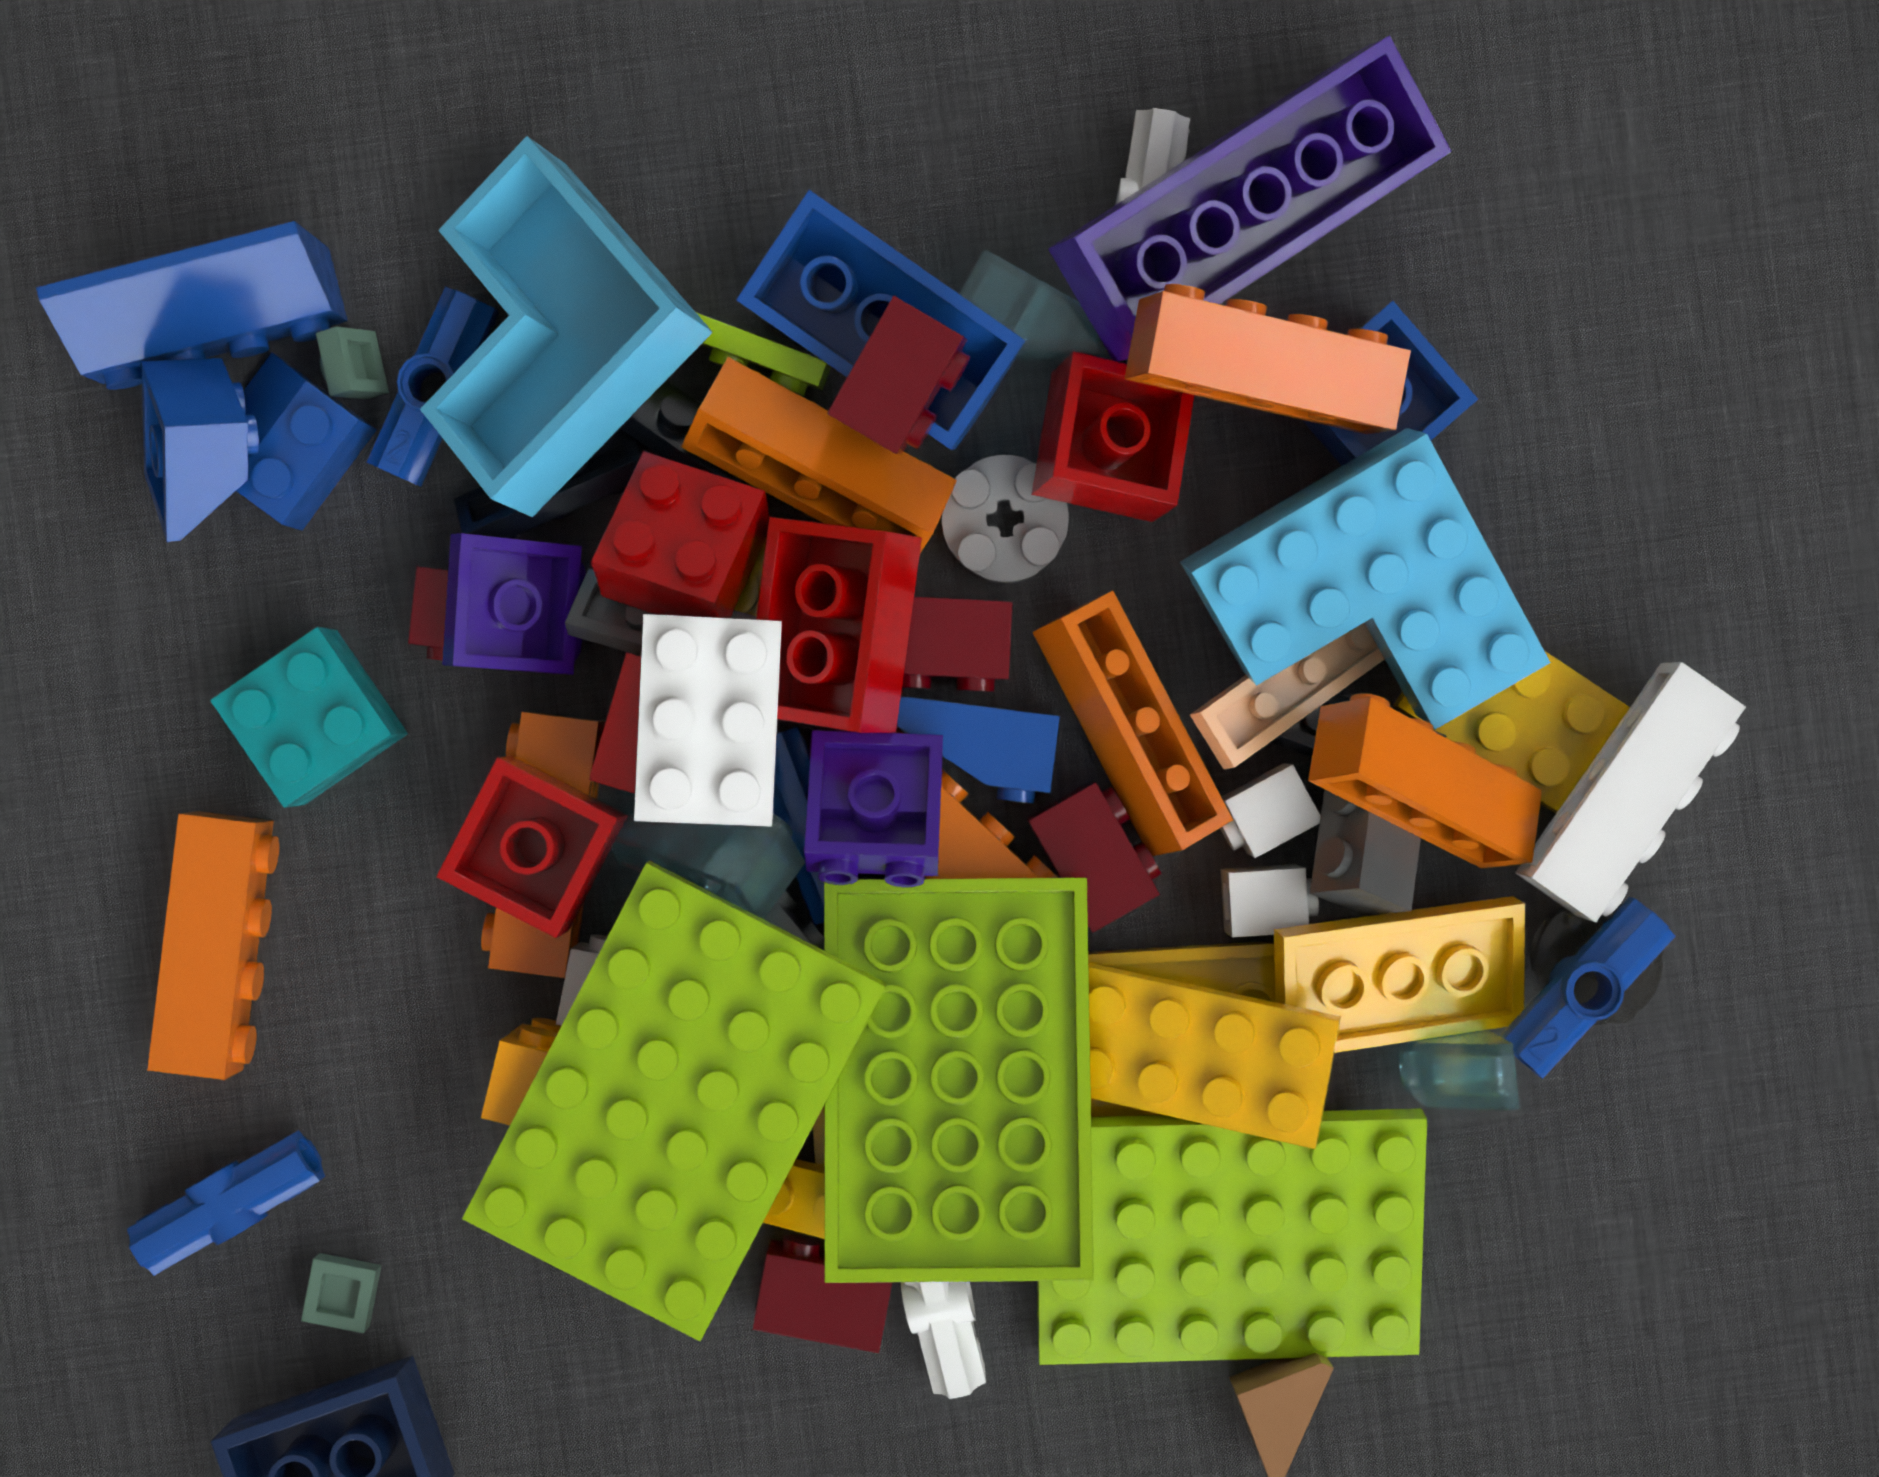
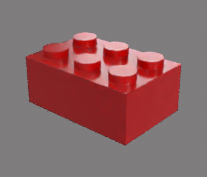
M769 517L756 620L782 621L777 719L858 733H896L921 549V537L880 530Z

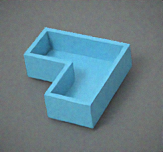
M526 136L438 230L509 316L420 410L492 500L533 517L713 332L573 171L556 156Z
M1410 428L1402 430L1180 561L1240 668L1256 686L1365 623L1414 713L1422 720L1431 723L1435 730L1551 663L1428 435Z

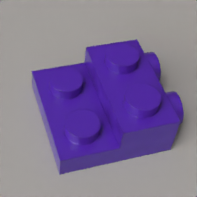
M464 533L451 534L442 665L574 675V661L577 660L580 654L582 639L568 635L565 621L586 575L585 567L581 562L582 546Z
M812 730L804 847L806 869L808 872H819V880L833 885L853 884L858 881V873L885 874V882L896 887L920 886L924 883V876H938L943 735Z

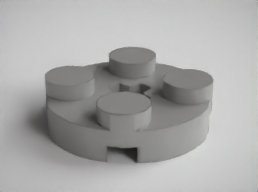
M996 455L981 459L972 464L968 469L956 476L957 482L942 513V532L948 550L965 569L985 581L1002 584L1015 583L1035 576L1055 559L1067 535L1069 523L1067 503L1031 495L1036 463L1024 457ZM1009 502L1012 511L1022 513L1023 523L1013 526V536L1001 537L998 527L987 525V515L996 513L997 503Z

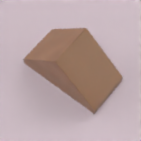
M1314 1353L1303 1358L1275 1359L1229 1377L1257 1453L1268 1477H1285L1334 1369L1329 1359L1323 1355Z

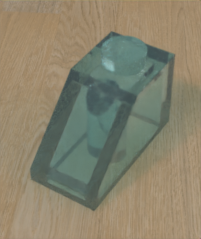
M1490 1030L1407 1042L1408 1051L1399 1053V1070L1405 1090H1412L1413 1097L1426 1107L1486 1110L1520 1109L1513 1043Z

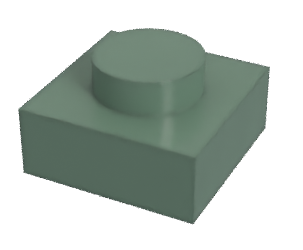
M336 326L316 333L321 354L320 369L327 382L330 397L371 399L389 393L375 331Z
M319 1253L312 1261L301 1322L365 1333L370 1327L382 1265Z

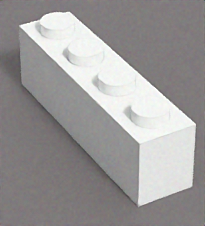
M1683 662L1661 663L1535 843L1533 862L1521 864L1515 874L1577 917L1597 922L1601 915H1610L1626 896L1628 885L1624 882L1636 864L1648 861L1663 843L1665 831L1662 830V827L1675 808L1678 810L1683 809L1698 793L1703 779L1698 775L1712 755L1717 757L1724 753L1735 740L1740 726L1735 722L1746 706Z

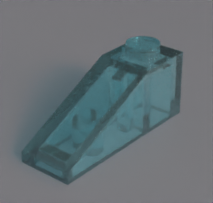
M986 249L983 251L960 295L1026 340L1016 359L1063 362L1075 351L1112 360L1078 301ZM1128 359L1118 362L1127 364Z
M630 814L627 816L610 850L620 865L641 873L646 862L650 860L762 919L766 918L805 864L803 857L791 838L793 836L792 829L785 821L774 814L772 826L634 821V814Z

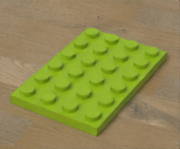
M649 860L643 867L462 1219L701 1342L881 998L887 983Z
M1087 878L924 879V883L916 887H896L886 883L884 879L858 880L848 885H833L824 882V951L887 983L881 998L825 1103V1283L1094 1281Z
M1422 1108L1323 1111L1318 1143L1315 1149L1166 1115L1091 1117L1094 1281H1037L1039 1365L1303 1358L1314 1353L1325 1357L1419 1355L1427 1117Z

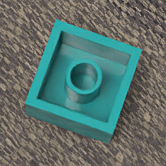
M316 627L210 700L284 808L307 804L408 735V732L338 630Z

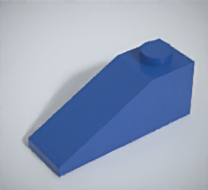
M901 696L897 726L909 734L943 735V757L985 785L997 786V799L1034 803L1036 791L1050 793L1060 716Z

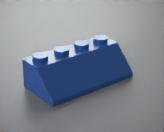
M808 190L736 300L846 377L851 372L893 296L964 336L967 342L962 352L969 355L970 360L952 391L950 392L941 386L928 410L937 414L936 420L928 434L950 450H956L994 395L1026 340L814 192Z
M296 221L36 287L39 301L80 375L101 384H106V388L110 390L125 389L142 384L141 361L206 359L230 352L233 358L250 357L268 351L270 349L268 342L289 336H292L295 342L317 340L316 333L330 329L332 325L348 321L329 248Z

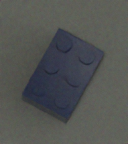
M413 1355L234 1417L210 1441L223 1477H453L455 1474Z

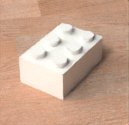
M643 614L634 821L772 826L782 621Z

